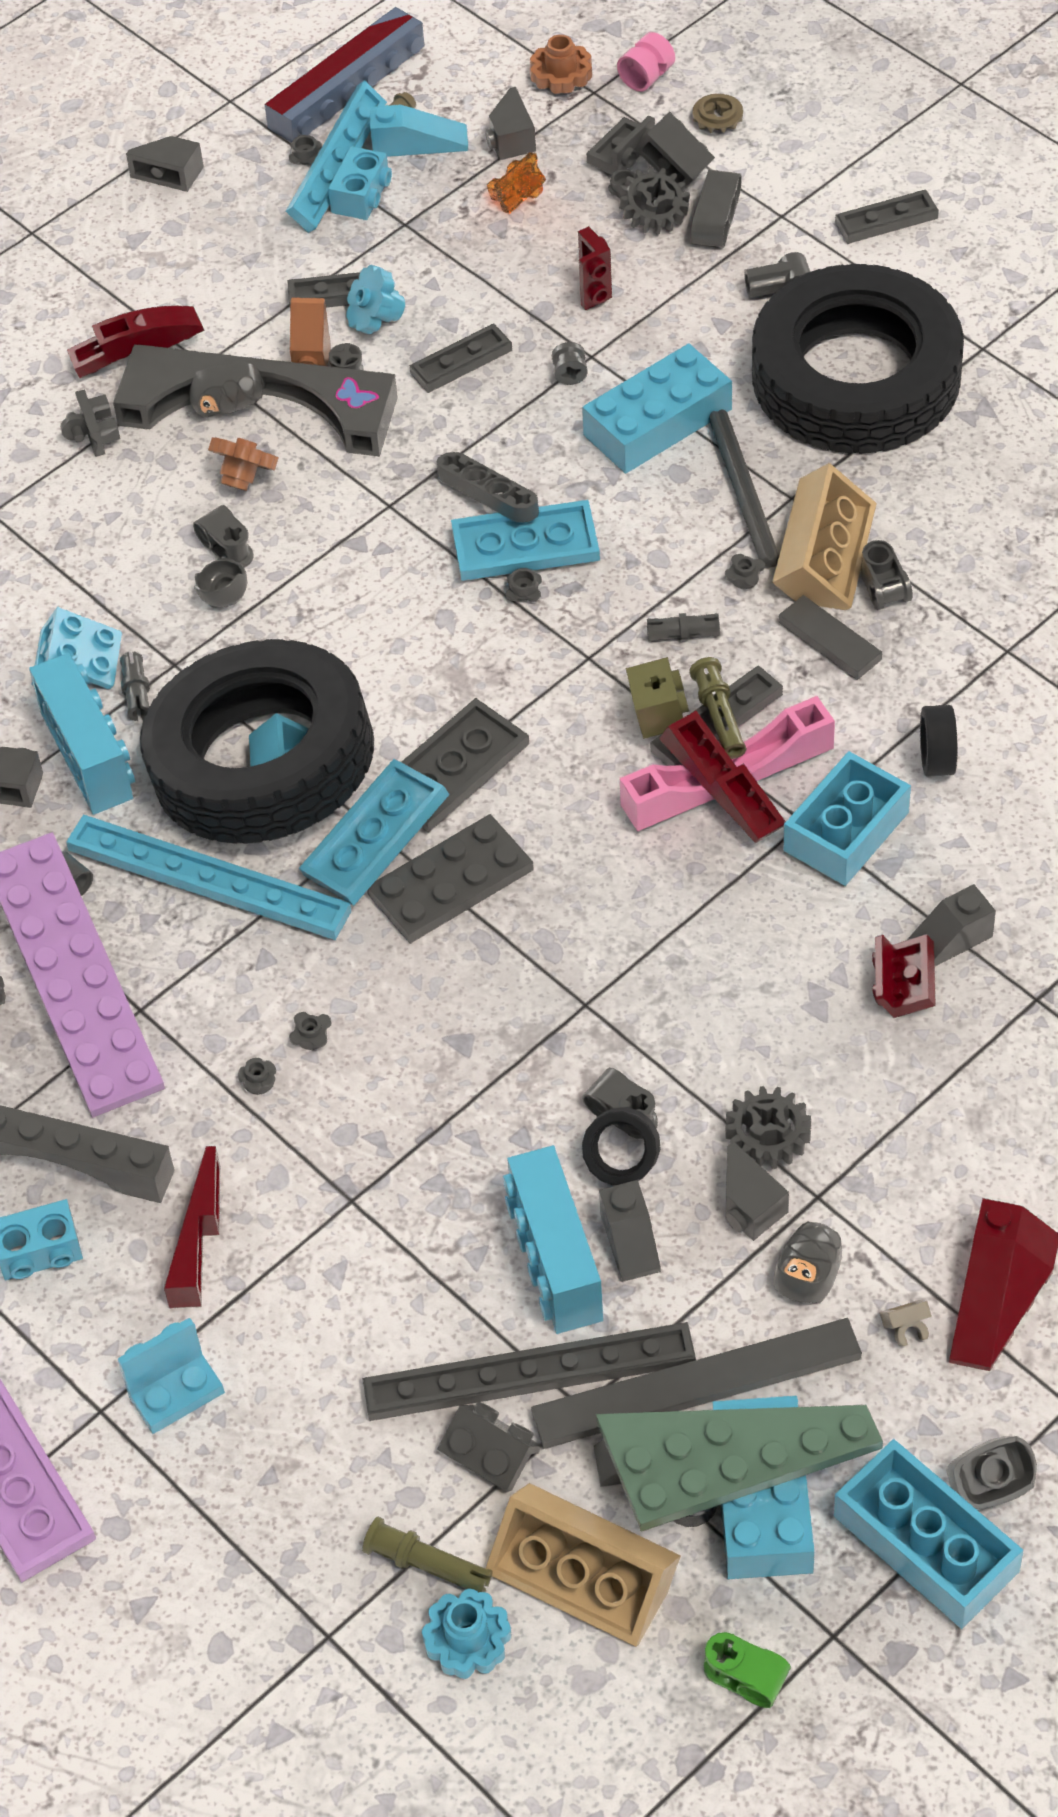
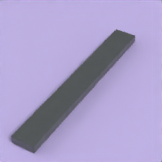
M847 1317L531 1407L532 1416L543 1449H547L601 1433L596 1422V1414L681 1411L861 1359L862 1352Z
M688 1322L362 1379L369 1421L656 1372L695 1361L696 1356Z

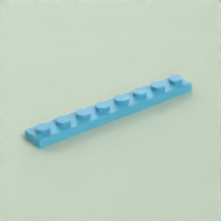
M84 814L66 841L68 851L333 940L337 939L352 912L349 902Z

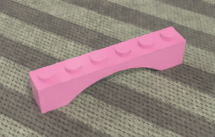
M818 696L812 697L784 709L771 723L756 735L744 741L747 748L745 754L739 758L732 759L737 767L744 763L755 780H761L834 749L835 720ZM652 764L620 778L621 807L637 832L714 799L683 765L662 766Z

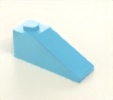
M404 105L370 107V130L373 151L387 153V157L468 151L467 124Z

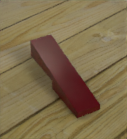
M697 711L692 712L666 728L659 740L755 843L784 827L786 821L743 763L738 767L734 764Z
M206 1146L167 1276L164 1291L169 1308L202 1307L203 1236L219 1235L221 1166L216 1146Z

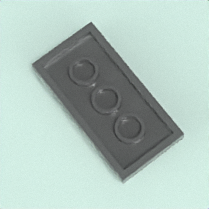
M475 698L415 749L401 763L443 785L450 794L422 828L429 833L530 744L529 735Z
M489 814L376 880L368 889V895L411 944L533 871V861L498 821Z

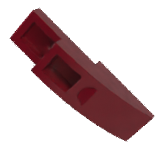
M176 305L144 308L92 325L96 336L67 349V352L79 378H82L90 373L97 372L99 369L115 361L128 357L132 352L134 344L169 348L205 330L194 306Z

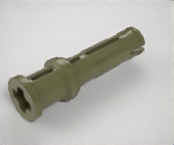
M714 657L701 658L694 662L689 669L690 677L697 683L699 688L698 699L701 704L708 708L714 728L724 750L731 759L739 758L745 754L747 748L742 740L728 701L730 687L723 681L720 674L722 671L721 663ZM705 668L708 670V672H709L708 674H705V672H704V669H705ZM725 717V720L727 722L729 728L728 731L725 730L724 724L722 722L721 718Z
M379 1516L372 1521L362 1546L363 1553L369 1555L375 1552L395 1561L396 1567L402 1569L408 1568L411 1565L465 1589H474L478 1593L486 1592L484 1586H489L493 1571L490 1569H485L421 1542L417 1532L410 1530L405 1533L386 1525L385 1520Z

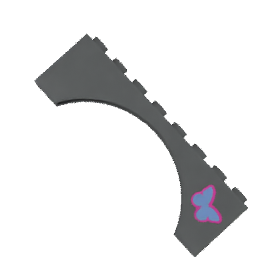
M134 344L113 401L118 426L150 430L171 413L191 404L189 391L196 371L224 364L250 363L256 366L261 374L263 395L287 399L316 412L339 434L347 453L380 457L398 396L395 374Z

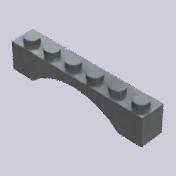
M0 1105V1155L27 1156L61 1164L90 1175L124 1195L157 1203L162 1202L175 1171L169 1146Z

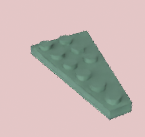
M867 1405L596 1414V1422L641 1532L883 1448L882 1437Z

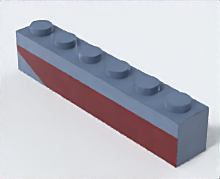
M394 7L266 102L264 106L268 129L291 143L298 136L309 135L346 106L358 84L365 80L371 87L374 86L378 81L425 47L423 22Z

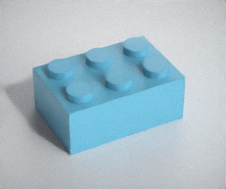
M848 751L784 823L783 851L846 886L909 813L911 785Z

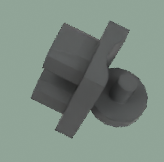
M85 389L76 391L75 395L80 406V414L70 412L66 415V418L60 425L64 438L75 440L76 442H82L85 436L88 435L95 457L104 455L103 444L120 439L114 417L99 422L96 421L112 416L106 394L88 399Z

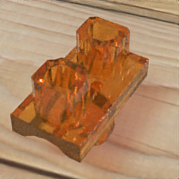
M529 152L520 161L513 160L507 166L504 176L500 179L493 178L487 184L491 199L500 202L503 212L511 213L528 197L537 198L543 192L542 184L546 179L538 167L536 153Z

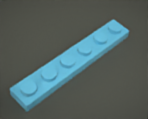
M365 80L356 86L285 211L308 233L317 228L330 205L328 188L351 146L361 148L371 131L370 107L383 106L387 103Z

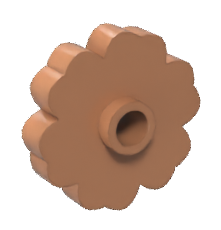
M562 34L554 35L548 40L545 48H538L535 54L530 57L531 81L539 89L550 88V91L554 94L571 93L574 90V86L584 87L592 78V56L586 51L585 47L575 46L569 36Z
M212 437L208 451L225 456L220 470V474L223 475L220 483L247 491L249 483L253 484L257 467L275 471L279 457L256 449L257 443L242 438H237L236 443Z

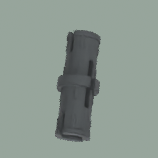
M679 613V617L648 618V641L680 639L683 642L688 641V638L720 636L719 614L686 616V613Z
M129 652L120 657L124 678L121 681V689L123 695L127 698L128 717L131 720L138 721L137 709H140L143 720L149 708L147 693L150 690L148 678L144 676L142 655L138 652H132L134 663L131 664Z

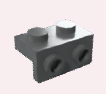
M647 116L639 124L623 117L586 153L587 163L611 175L617 170L632 167L641 156L634 148L655 126V118Z
M477 1402L476 1405H460L437 1450L504 1491H512L530 1455L538 1454L542 1445L532 1440L534 1433L529 1429L514 1422L510 1426L497 1419L500 1413L484 1403Z

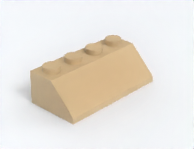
M830 463L799 479L772 583L794 601L804 595L818 606L848 610L852 607L861 570L862 551L868 541L877 503Z
M529 1483L510 1496L485 1569L493 1571L492 1577L637 1647L668 1593L681 1555Z

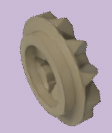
M718 93L704 96L693 107V121L698 123L699 129L708 128L710 133L715 130H720L724 133L727 128L736 129L737 123L743 120V106L741 102L727 94ZM714 110H717L721 117H717L714 114Z

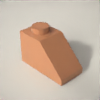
M291 298V362L328 366L331 342L325 299Z

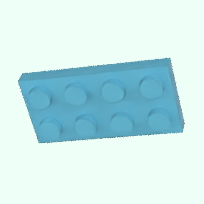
M589 500L539 507L538 517L529 522H515L500 513L451 520L461 581L511 574L520 568L539 570L600 561V550Z
M393 759L299 867L300 871L306 878L354 906L450 794L443 785Z

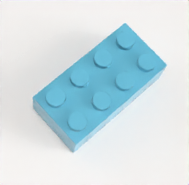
M688 343L582 407L583 435L627 474L709 424L711 412H718L721 409L726 412L732 410V380Z
M69 652L30 667L29 670L40 713L92 814L95 815L134 799L130 784L135 783V777L129 763L126 762L130 760L129 752L122 739L116 741L114 735L117 732L110 715L106 714L103 716L100 711L103 709V704L95 688L89 690L87 685L90 684V680L83 664L76 665Z
M552 1145L508 1157L509 1174L503 1175V1182L507 1193L505 1202L510 1218L516 1219L518 1226L516 1235L521 1252H527L530 1263H527L532 1285L533 1287L538 1286L541 1297L538 1299L544 1320H552L556 1334L604 1321L601 1279L555 1146Z
M797 1396L713 1401V1410L798 1407ZM806 1475L720 1505L727 1579L814 1573L815 1551Z
M892 1439L835 1494L834 1517L961 1629L1020 1572L1023 1549L895 1439Z

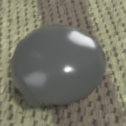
M218 559L207 564L200 573L195 574L196 585L194 589L201 600L210 606L228 607L236 604L243 597L248 584L247 573L240 562L237 563L231 559Z

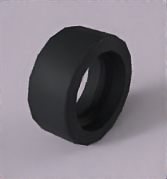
M952 705L923 706L921 709L920 750L925 776L954 775L956 773L958 742L956 718Z
M629 1107L612 1108L600 1114L586 1129L582 1141L583 1159L589 1171L600 1181L613 1186L643 1179L656 1164L661 1150L660 1136L653 1121L641 1111ZM625 1123L633 1126L640 1132L644 1140L645 1150L643 1157L636 1166L630 1169L618 1170L612 1168L603 1161L599 1154L598 1141L600 1135L607 1127L613 1124Z

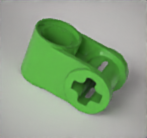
M727 1632L713 1635L706 1644L703 1666L704 1673L711 1682L742 1696L759 1707L771 1708L791 1669L786 1659L773 1651L760 1648ZM724 1655L731 1657L727 1658L724 1661V1663H720L717 1661L721 1660L724 1657Z

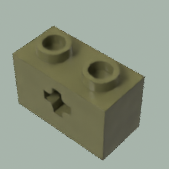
M668 657L626 668L634 708L643 739L663 734L669 725L683 718V713L689 712L679 669L671 671Z

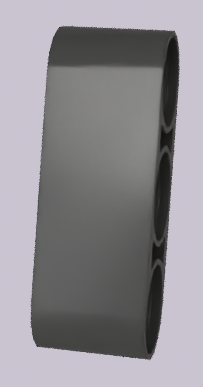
M708 170L692 222V244L725 247L740 196L741 173Z

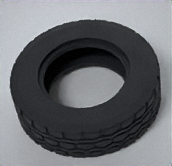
M841 264L805 273L803 276L788 282L783 288H780L769 298V302L767 301L755 321L752 336V385L758 403L761 404L762 410L770 420H773L775 425L785 433H789L791 437L805 444L808 443L813 447L850 454L877 453V451L899 448L928 434L939 425V422L945 419L955 405L961 386L964 333L961 322L952 305L947 302V299L937 289L932 288L930 284L920 278H916L912 274L898 269L895 270L890 267L874 264ZM847 333H864L876 335L893 342L908 355L910 362L902 370L883 380L869 383H848L834 380L819 373L810 366L804 356L813 346L832 336Z
M265 639V641L244 642L217 650L215 653L208 654L193 662L189 667L187 666L176 674L171 681H168L158 692L157 697L153 699L143 719L140 731V751L159 803L172 821L177 822L178 826L188 832L195 833L196 836L223 843L248 844L267 840L272 841L287 837L293 833L296 834L312 827L317 822L319 823L334 813L337 808H340L364 780L365 773L368 772L373 758L375 738L356 676L341 659L332 653H328L325 649L313 644L309 645L306 642ZM285 713L302 717L311 722L306 735L294 748L266 763L243 768H229L215 765L204 759L208 748L221 733L249 718L265 714Z

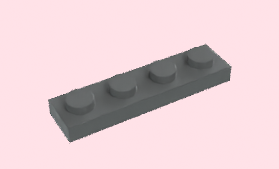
M758 665L729 686L730 697L728 701L739 727L783 695V685ZM704 705L700 706L695 711L698 712L719 741L708 708ZM725 717L721 718L722 722L724 724L725 730L728 731L729 728L727 722L725 720ZM661 735L650 742V752L665 765H683L659 740Z

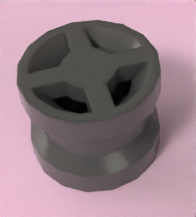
M575 342L561 343L554 348L551 356L555 366L554 374L556 380L564 385H574L583 381L588 374L584 348Z
M342 343L330 350L329 363L331 367L364 370L361 363L362 352L356 345Z

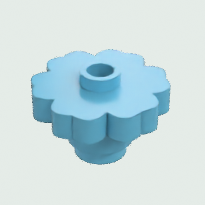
M369 265L361 270L359 280L353 281L347 297L350 306L347 309L346 317L350 327L356 328L359 332L372 334L380 329L382 321H397L401 318L405 309V299L397 290H394L395 282L392 279L391 272L375 265Z
M466 1589L459 1598L452 1594L443 1595L437 1603L429 1608L430 1623L426 1624L422 1629L423 1640L428 1658L436 1661L440 1660L443 1673L467 1679L473 1674L475 1669L481 1673H490L497 1664L505 1659L504 1644L511 1639V1627L508 1622L507 1611L502 1607H493L490 1594L485 1592L478 1593L474 1589Z

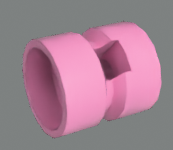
M656 32L645 34L635 43V47L629 49L619 58L617 71L620 78L628 87L635 91L643 92L647 90L659 76L663 75L674 64V49L662 35Z

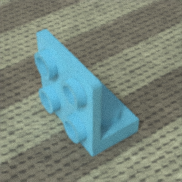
M57 607L40 631L35 665L70 652L76 665L83 664L90 683L111 689L115 683L122 632Z
M191 1318L180 1323L170 1324L158 1336L144 1344L133 1345L123 1356L118 1358L128 1396L152 1434L225 1393L221 1381L202 1354L196 1327Z

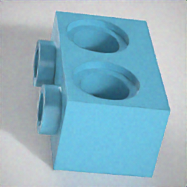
M353 146L349 148L328 188L331 213L368 220L373 208L376 209L380 203L384 187H388L391 182L392 169L388 167L387 153Z
M67 1199L0 1217V1268L5 1281L13 1278H27L34 1272L52 1267H66L74 1261L83 1259ZM63 1235L57 1240H50L54 1236ZM24 1246L20 1250L11 1251L15 1247Z

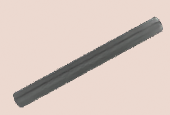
M723 409L718 412L713 411L710 414V424L758 558L764 561L765 568L775 567L778 563L779 553L729 415Z

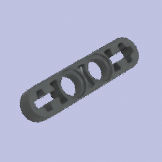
M448 452L438 457L436 461L438 477L442 482L512 521L529 522L538 517V497L533 491L462 453Z

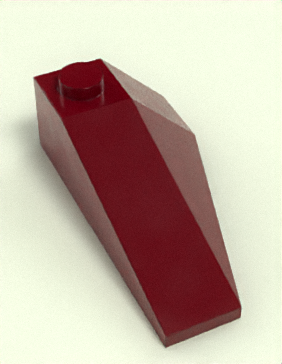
M982 1198L949 1363L991 1371L1014 1335L1017 1325L1034 1304L1035 1297L1044 1283L1046 1284L1053 1274L1058 1250V1233L1024 1206Z

